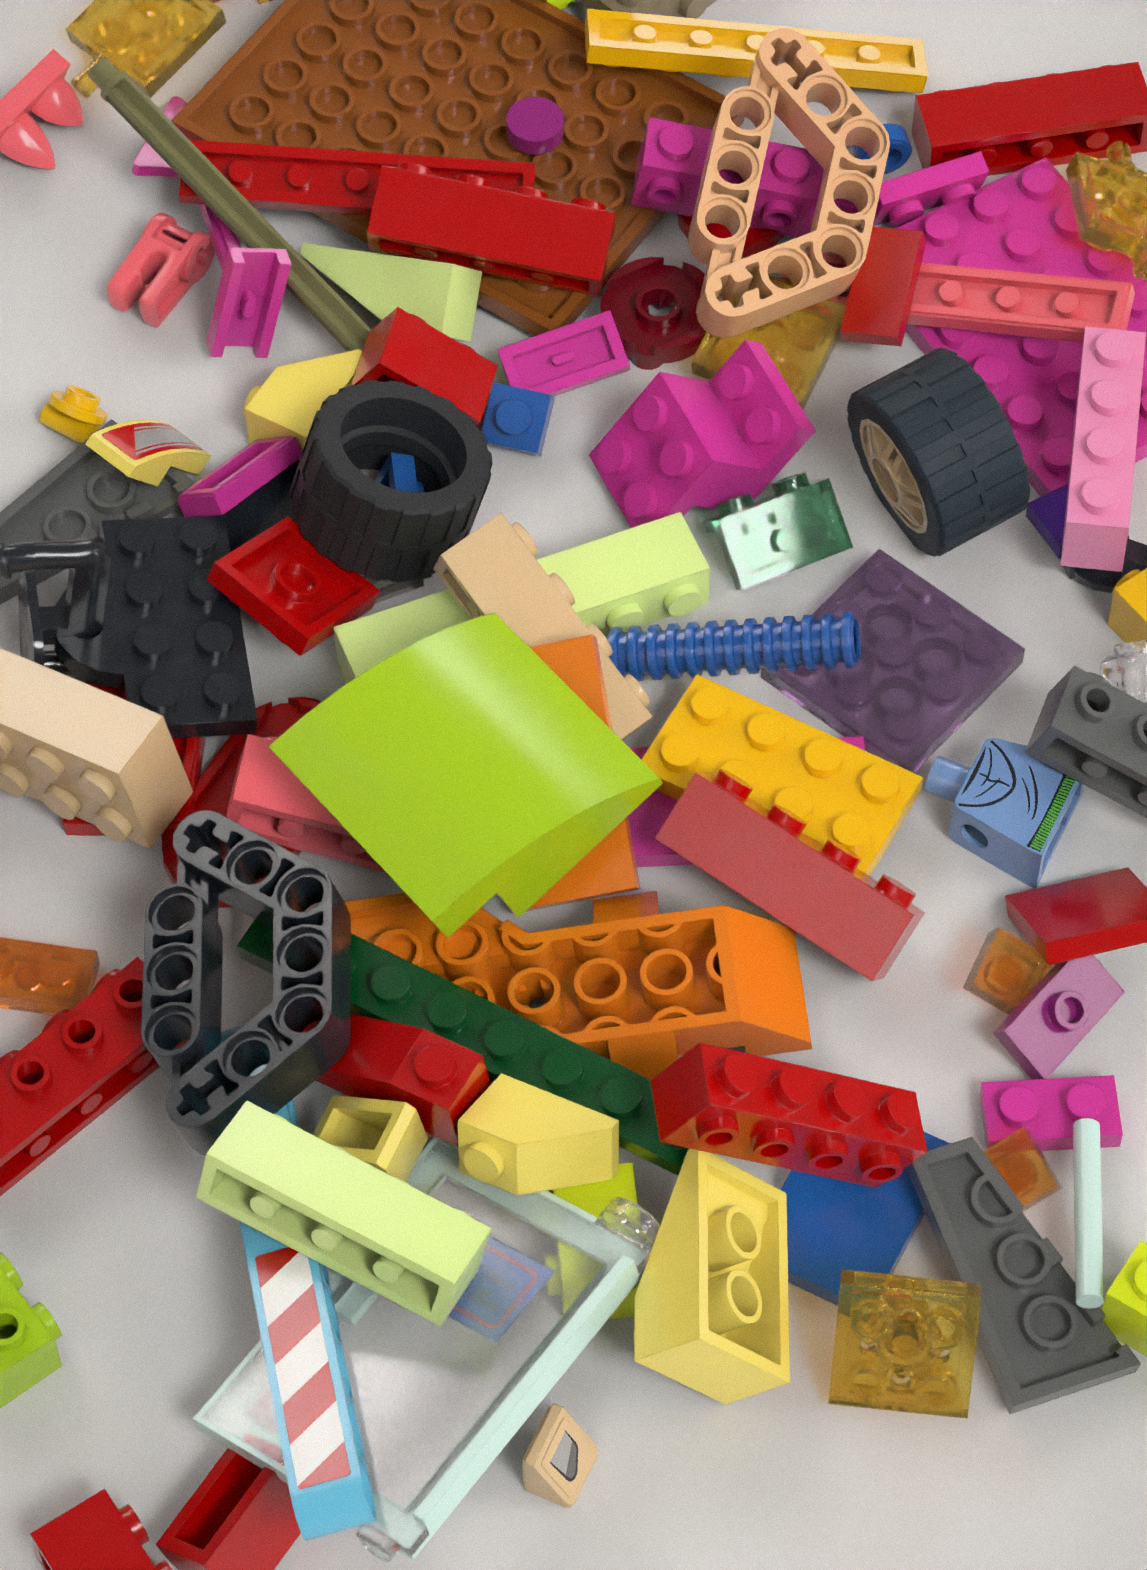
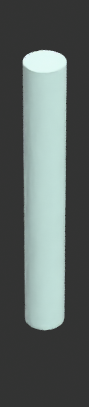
M1083 1118L1073 1123L1076 1304L1082 1308L1092 1309L1100 1307L1104 1303L1100 1124L1094 1119Z

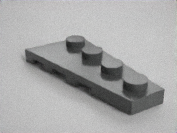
M111 419L99 430H102L109 426L116 425L118 423ZM86 440L0 512V541L4 542L5 545L33 541L90 539L101 543L100 530L102 521L163 518L180 509L176 499L196 482L172 466L158 486L130 478L85 445ZM66 569L34 570L36 585ZM0 571V604L18 595L20 572L13 573L10 579H4Z

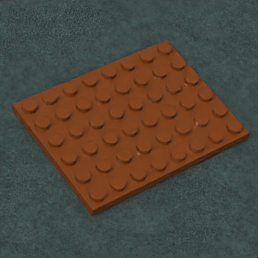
M285 0L171 121L189 140L536 163L534 188L545 192L548 195L547 199L570 204L574 198L591 199L605 205V211L616 213L615 231L603 289L611 275L626 262L667 213L665 211L631 205L637 158L649 117L712 130L726 96L679 71L664 72L657 69L623 66L608 67L601 64L586 63L585 22L544 0ZM528 97L546 98L553 101L562 110L564 115V135L561 143L554 150L545 154L532 155L515 149L509 143L506 136L507 113L510 107L521 99ZM734 116L731 117V120L737 127H740L745 117ZM311 212L368 244L367 228L370 216ZM482 273L477 304L526 332L537 336L574 323L596 296Z

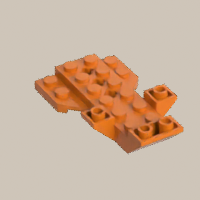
M657 891L594 899L593 924L530 933L522 930L509 920L502 922L483 908H480L447 938L406 893L344 901L351 915L352 934L650 1080L679 1059V1055H684L699 1042L723 1048L745 1046L746 1053L757 1056L812 1049L794 930L786 925L726 905L660 914ZM544 999L545 1005L538 1008H530L529 1002L531 1000ZM426 1132L428 1138L434 1137Z

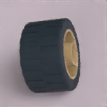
M936 348L851 394L847 405V420L854 448L857 451L862 468L883 506L917 549L924 551L925 554L940 557L1016 516L1027 508L1030 497L1028 470L1009 420L1006 418L994 394L991 393L985 381L957 353L949 349Z

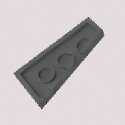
M973 1137L928 1150L926 1154L906 1167L1009 1415L1137 1371L1141 1365L1140 1361L1127 1344L1122 1346L1103 1321L1105 1314L1100 1307L1088 1309L1076 1304V1283L1061 1265L1063 1261L1062 1256L1047 1237L1041 1238L1023 1214V1204Z

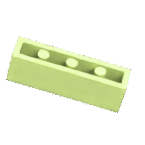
M249 1101L244 1103L206 1153L196 1194L197 1199L440 1327L478 1272L492 1229L473 1219L467 1213L440 1202L412 1187L406 1181L371 1166L350 1155L343 1148L331 1145L289 1123L285 1118L272 1114Z

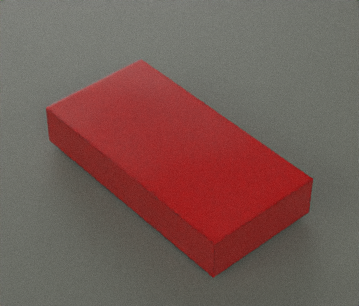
M872 227L866 258L851 284L840 329L845 342L902 347L926 245L923 231Z

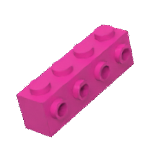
M649 117L637 158L631 205L692 217L712 130ZM769 141L751 218V228L778 230L780 235L795 238L810 233L824 169L807 149ZM723 169L718 171L720 176L731 184L744 182L742 177L733 170ZM839 198L834 200L836 206L841 211L851 214L858 213L857 207L851 201Z

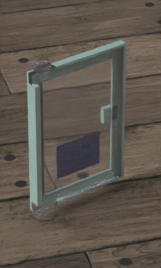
M434 1136L421 1151L407 1183L440 1202L467 1213L473 1219L492 1228L478 1272L442 1326L440 1327L327 1267L377 1515V1521L358 1526L360 1530L356 1533L359 1542L371 1554L385 1562H390L398 1551L412 1560L415 1559L642 1278L660 1224L641 1206L628 1199L615 1197L600 1213L599 1218L549 1191L514 1195L459 1172L458 1147ZM260 1339L195 1415L193 1420L199 1431L260 1468L264 1469V1467L275 1471L279 1479L288 1484L263 1346Z

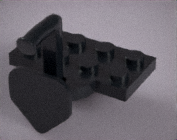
M224 515L104 520L101 522V543L90 539L33 541L5 545L4 542L0 541V571L3 578L10 579L13 573L20 572L18 601L21 657L64 675L73 673L75 676L97 686L122 688L124 700L164 717L172 739L255 734L257 714L239 606L235 605L226 595L207 581L214 562L230 553ZM69 569L67 588L56 605L39 607L34 570ZM43 645H55L54 650L44 651Z

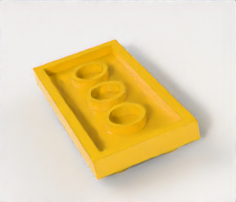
M696 674L641 759L663 782L656 790L676 800H679L696 772H711L716 776L720 768L729 771L753 788L749 795L750 799L767 810H770L774 803L803 819L807 823L803 833L824 846L828 839H832L857 854L861 858L857 868L871 876L919 796L923 783V777L698 674Z

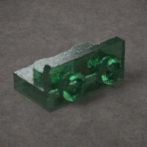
M801 472L772 483L774 494L754 502L751 493H746L716 505L719 515L703 521L707 533L716 532L736 590L747 589L853 548L829 478L809 481L806 472Z

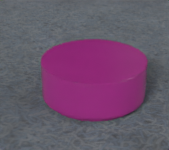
M528 97L517 101L508 110L506 136L509 143L515 149L526 154L539 155L554 150L561 143L564 135V115L560 107L553 101L542 97Z

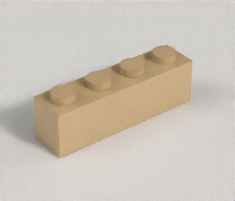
M501 512L441 554L433 569L470 619L496 613L529 647L591 634L597 637L613 732L622 741H625L643 728L653 717L646 708L650 705V700L641 684L630 674H627L625 677L622 676L609 658L613 651L608 640L594 624L590 623L585 626L571 607L575 604L571 590L556 573L553 572L548 576L534 557L538 552L535 542L520 523L515 522L511 525Z

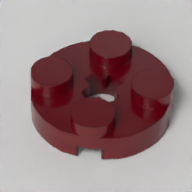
M646 257L623 265L607 281L606 292L601 299L600 313L611 311L625 353L636 367L643 370L657 369L663 363H673L689 358L713 342L715 336L703 329L698 322L696 314L705 273L694 265L683 262L682 268L674 265H664V257ZM659 304L660 309L671 307L672 310L665 316H653L649 314L648 306Z

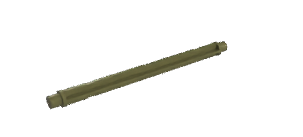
M107 58L98 61L90 69L88 77L101 89L100 96L114 107L248 248L286 249L291 261L286 288L347 352L357 349L363 350L368 332L371 331L364 321L151 101L125 71L119 72Z

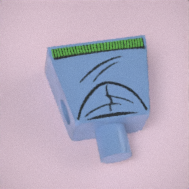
M991 738L984 742L971 768L938 756L930 769L924 791L954 803L948 832L950 839L1022 883L1036 889L1080 801L1084 784L1026 754V745L997 738Z

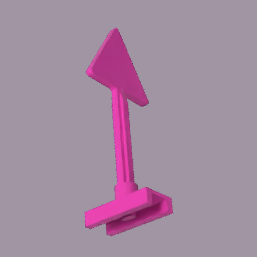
M173 96L163 113L172 120L187 105V102L178 96ZM145 141L133 162L132 173L137 176L180 177ZM199 204L223 271L206 338L210 356L222 357L225 346H252L256 358H268L291 268L286 249L242 248L239 238L207 205Z

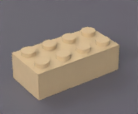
M0 648V788L14 797L21 798L25 794L41 801L52 812L64 819L72 820L74 817L96 825L104 835L112 840L124 842L128 839L151 849L193 793L164 717Z

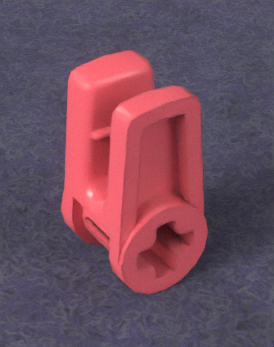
M160 212L154 215L144 228L136 245L107 285L108 299L111 306L122 312L128 311L140 297L139 307L142 319L145 323L158 328L193 284L198 282L209 269L215 254L210 238L211 235L204 231L192 233L177 226L174 217Z

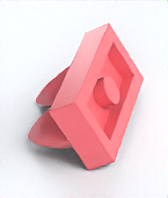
M54 49L0 100V152L12 160L42 169H54L56 167L55 159L46 135L32 116L35 114L47 122L61 126H81L83 124L80 101L73 88L64 79L70 63Z

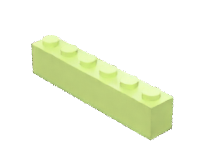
M681 512L537 559L548 576L554 572L567 584L575 599V604L571 607L585 626L590 623L594 624L605 637H607L612 627H621L625 633L628 632L630 626L639 625L641 627L669 616H684L693 612L699 606L708 604L710 567ZM449 589L333 627L336 662L347 684L377 663L409 645L448 627L471 619Z

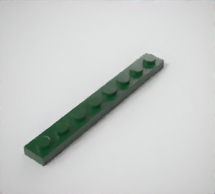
M255 919L236 946L241 959L273 974V929ZM351 933V1014L424 1028L483 1055L490 1083H493L502 1073L619 1120V1147L677 1176L679 1175L687 1150L690 1148L660 1142L650 1079ZM320 961L309 965L304 972L312 970Z

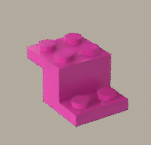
M744 340L709 382L659 372L590 452L589 457L629 526L633 528L679 512L684 516L692 506L743 514L816 430L762 343Z

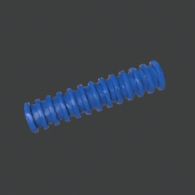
M852 612L842 613L841 619H835L833 613L823 614L821 620H816L813 614L804 615L802 621H796L794 616H784L781 623H777L775 617L764 618L763 624H758L755 618L745 619L743 625H738L736 619L726 620L724 626H719L717 621H707L703 628H700L698 622L687 623L685 629H681L678 623L668 624L666 630H662L659 624L649 625L647 631H643L638 625L630 626L628 632L625 633L621 627H612L606 637L613 651V654L609 656L613 664L623 677L630 674L637 681H643L647 674H650L653 680H661L665 673H669L672 679H680L684 672H688L691 678H694L696 674L701 676L703 671H708L711 677L721 675L722 670H727L729 675L732 676L739 675L741 669L746 668L749 674H758L761 667H766L768 673H776L779 671L780 666H785L788 672H795L798 670L799 665H805L807 671L817 670L818 664H824L826 669L830 670L836 669L837 664L842 662L846 668H855L861 654L859 624Z

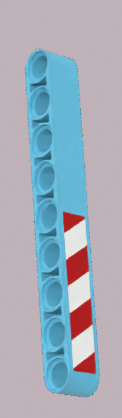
M242 1026L222 1031L221 1043ZM268 1064L256 1068L250 1076L259 1074ZM292 1099L276 1115L285 1118L289 1123L299 1127ZM239 1221L288 1487L302 1537L305 1541L375 1522L377 1521L375 1503L327 1267Z

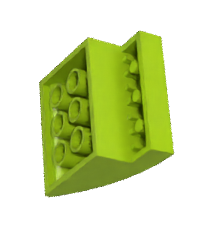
M496 613L483 615L448 627L409 645L377 663L339 688L268 746L447 938L495 894L519 918L663 784L661 779Z

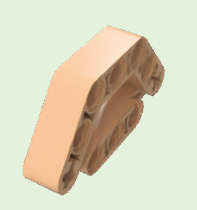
M789 28L775 29L763 38L750 70L748 86L735 88L726 95L711 133L689 229L688 246L692 255L699 262L707 265L696 309L698 322L705 331L717 337L726 338L738 335L842 294L850 288L865 261L890 148L889 134L883 124L812 44L798 31ZM807 103H822L829 109L831 115L822 116L816 114L809 108ZM775 113L824 169L812 227L808 234L741 259L747 231L751 223ZM743 116L748 118L755 125V129H741L732 122L731 117ZM855 145L863 148L868 153L870 159L861 160L853 157L846 149V146ZM723 169L733 170L742 177L744 182L731 184L725 181L718 171ZM839 198L851 201L857 207L858 213L851 214L841 211L836 206L834 200ZM706 224H722L730 231L732 237L718 238L707 230ZM832 252L838 254L844 259L847 267H832L824 260L822 253ZM768 274H784L792 281L794 288L782 289L775 286L770 281ZM718 296L722 297V302L717 300ZM740 300L737 307L733 308L731 303Z

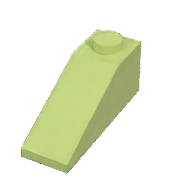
M302 243L300 255L380 320H383L394 309L399 307L409 314L422 318L428 325L454 340L471 342L482 271L450 263Z

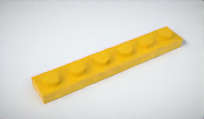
M587 9L584 25L586 63L601 64L608 67L623 66L657 69L664 72L679 71L712 74L726 78L734 76L750 78V70L763 38L775 29L789 28L803 35L849 87L879 89L892 93H923L928 77L923 39Z

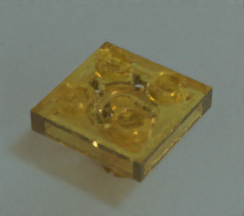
M841 1269L828 1404L967 1419L982 1299V1284ZM862 1341H864L866 1345L877 1343V1348L875 1345L869 1346L868 1349H865L861 1346L860 1343ZM944 1350L949 1351L947 1355L940 1357L941 1352ZM896 1374V1377L900 1379L909 1376L911 1379L905 1383H898L893 1380L892 1376Z

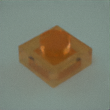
M998 927L988 932L963 988L1010 1015L1048 973L1051 965L1046 963L1034 947Z
M1024 1127L983 1151L1023 1204L1022 1212L1063 1188L1030 1130Z

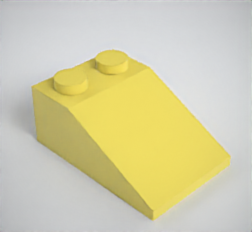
M695 1149L687 1150L635 1294V1329L633 1333L635 1362L725 1405L790 1383L787 1195L785 1192L712 1153Z

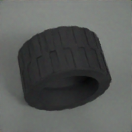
M377 380L363 381L358 385L343 387L335 395L328 396L322 402L320 410L316 411L291 485L289 498L292 500L290 509L293 519L297 521L301 534L315 546L317 552L326 559L329 558L336 562L339 567L349 572L354 571L364 575L366 578L375 580L385 579L391 580V582H407V580H422L432 577V574L436 573L433 568L440 555L470 534L492 475L490 470L493 462L492 454L487 448L488 442L483 432L478 430L474 425L475 422L465 412H461L456 408L454 403L420 386H410L398 381L378 382ZM391 452L413 455L417 481L422 482L424 492H405L384 486L366 476L359 469L380 471Z

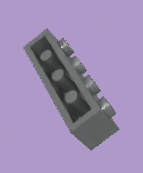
M1074 665L1048 692L1025 753L1147 818V702H1142L1112 686L1104 677L1096 673L1086 672Z

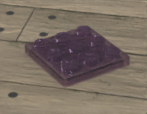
M879 548L813 613L816 620H821L822 615L825 613H833L835 619H841L844 612H852L854 617L857 618L860 629L861 654L856 667L846 668L842 662L837 664L836 669L827 670L824 664H818L817 670L807 671L805 665H799L797 671L788 672L785 666H780L779 671L776 673H768L766 667H761L760 678L843 737L864 736L865 751L915 773L1023 663L1025 648Z

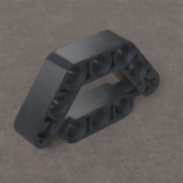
M209 810L197 811L187 816L178 824L173 834V847L178 855L177 884L174 883L161 888L147 903L144 926L141 1023L143 1044L170 1081H172V1087L169 1089L166 1097V1111L192 1149L201 1155H206L246 1101L272 1114H276L335 1065L347 1052L351 1040V915L329 875L313 863L229 818ZM226 854V858L223 861L221 857ZM267 876L263 881L255 884L260 878ZM219 900L273 929L272 1002L223 1043H221L223 934L218 923ZM320 903L314 909L305 912L310 906ZM190 921V923L186 925L184 928L179 929V927L182 926L184 923ZM320 961L312 970L304 972L309 965ZM189 980L183 987L176 989L182 982ZM321 1021L314 1029L303 1032L308 1025ZM189 1039L182 1047L173 1050L181 1041ZM268 1064L262 1072L255 1076H250L256 1068Z

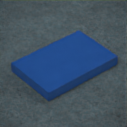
M924 1132L927 1151L950 1144ZM904 1168L898 1178L885 1182L877 1188L791 1170L781 1188V1191L787 1195L788 1283L868 1320L925 1214L907 1169Z

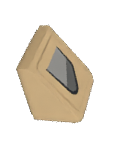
M556 1403L548 1406L522 1459L523 1485H525V1491L563 1507L570 1508L575 1504L597 1458L598 1449L593 1440L566 1409Z

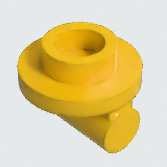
M68 385L65 392L52 391L48 400L49 403L42 409L39 420L42 424L81 445L91 434L97 432L102 427L108 414L99 407L101 399L97 395L83 388Z

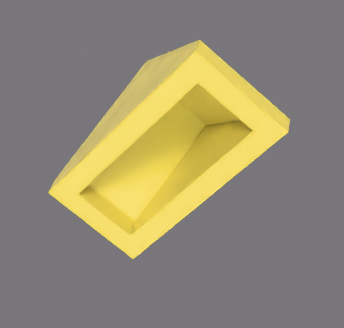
M332 1095L313 1133L314 1136L325 1142L341 1147L350 1155L406 1182L428 1139L416 1108L407 1102Z

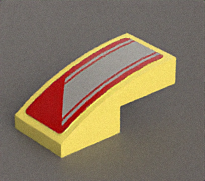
M134 420L106 427L91 434L85 444L126 476L154 486L160 484L171 466L199 476L212 456L169 423L155 420Z

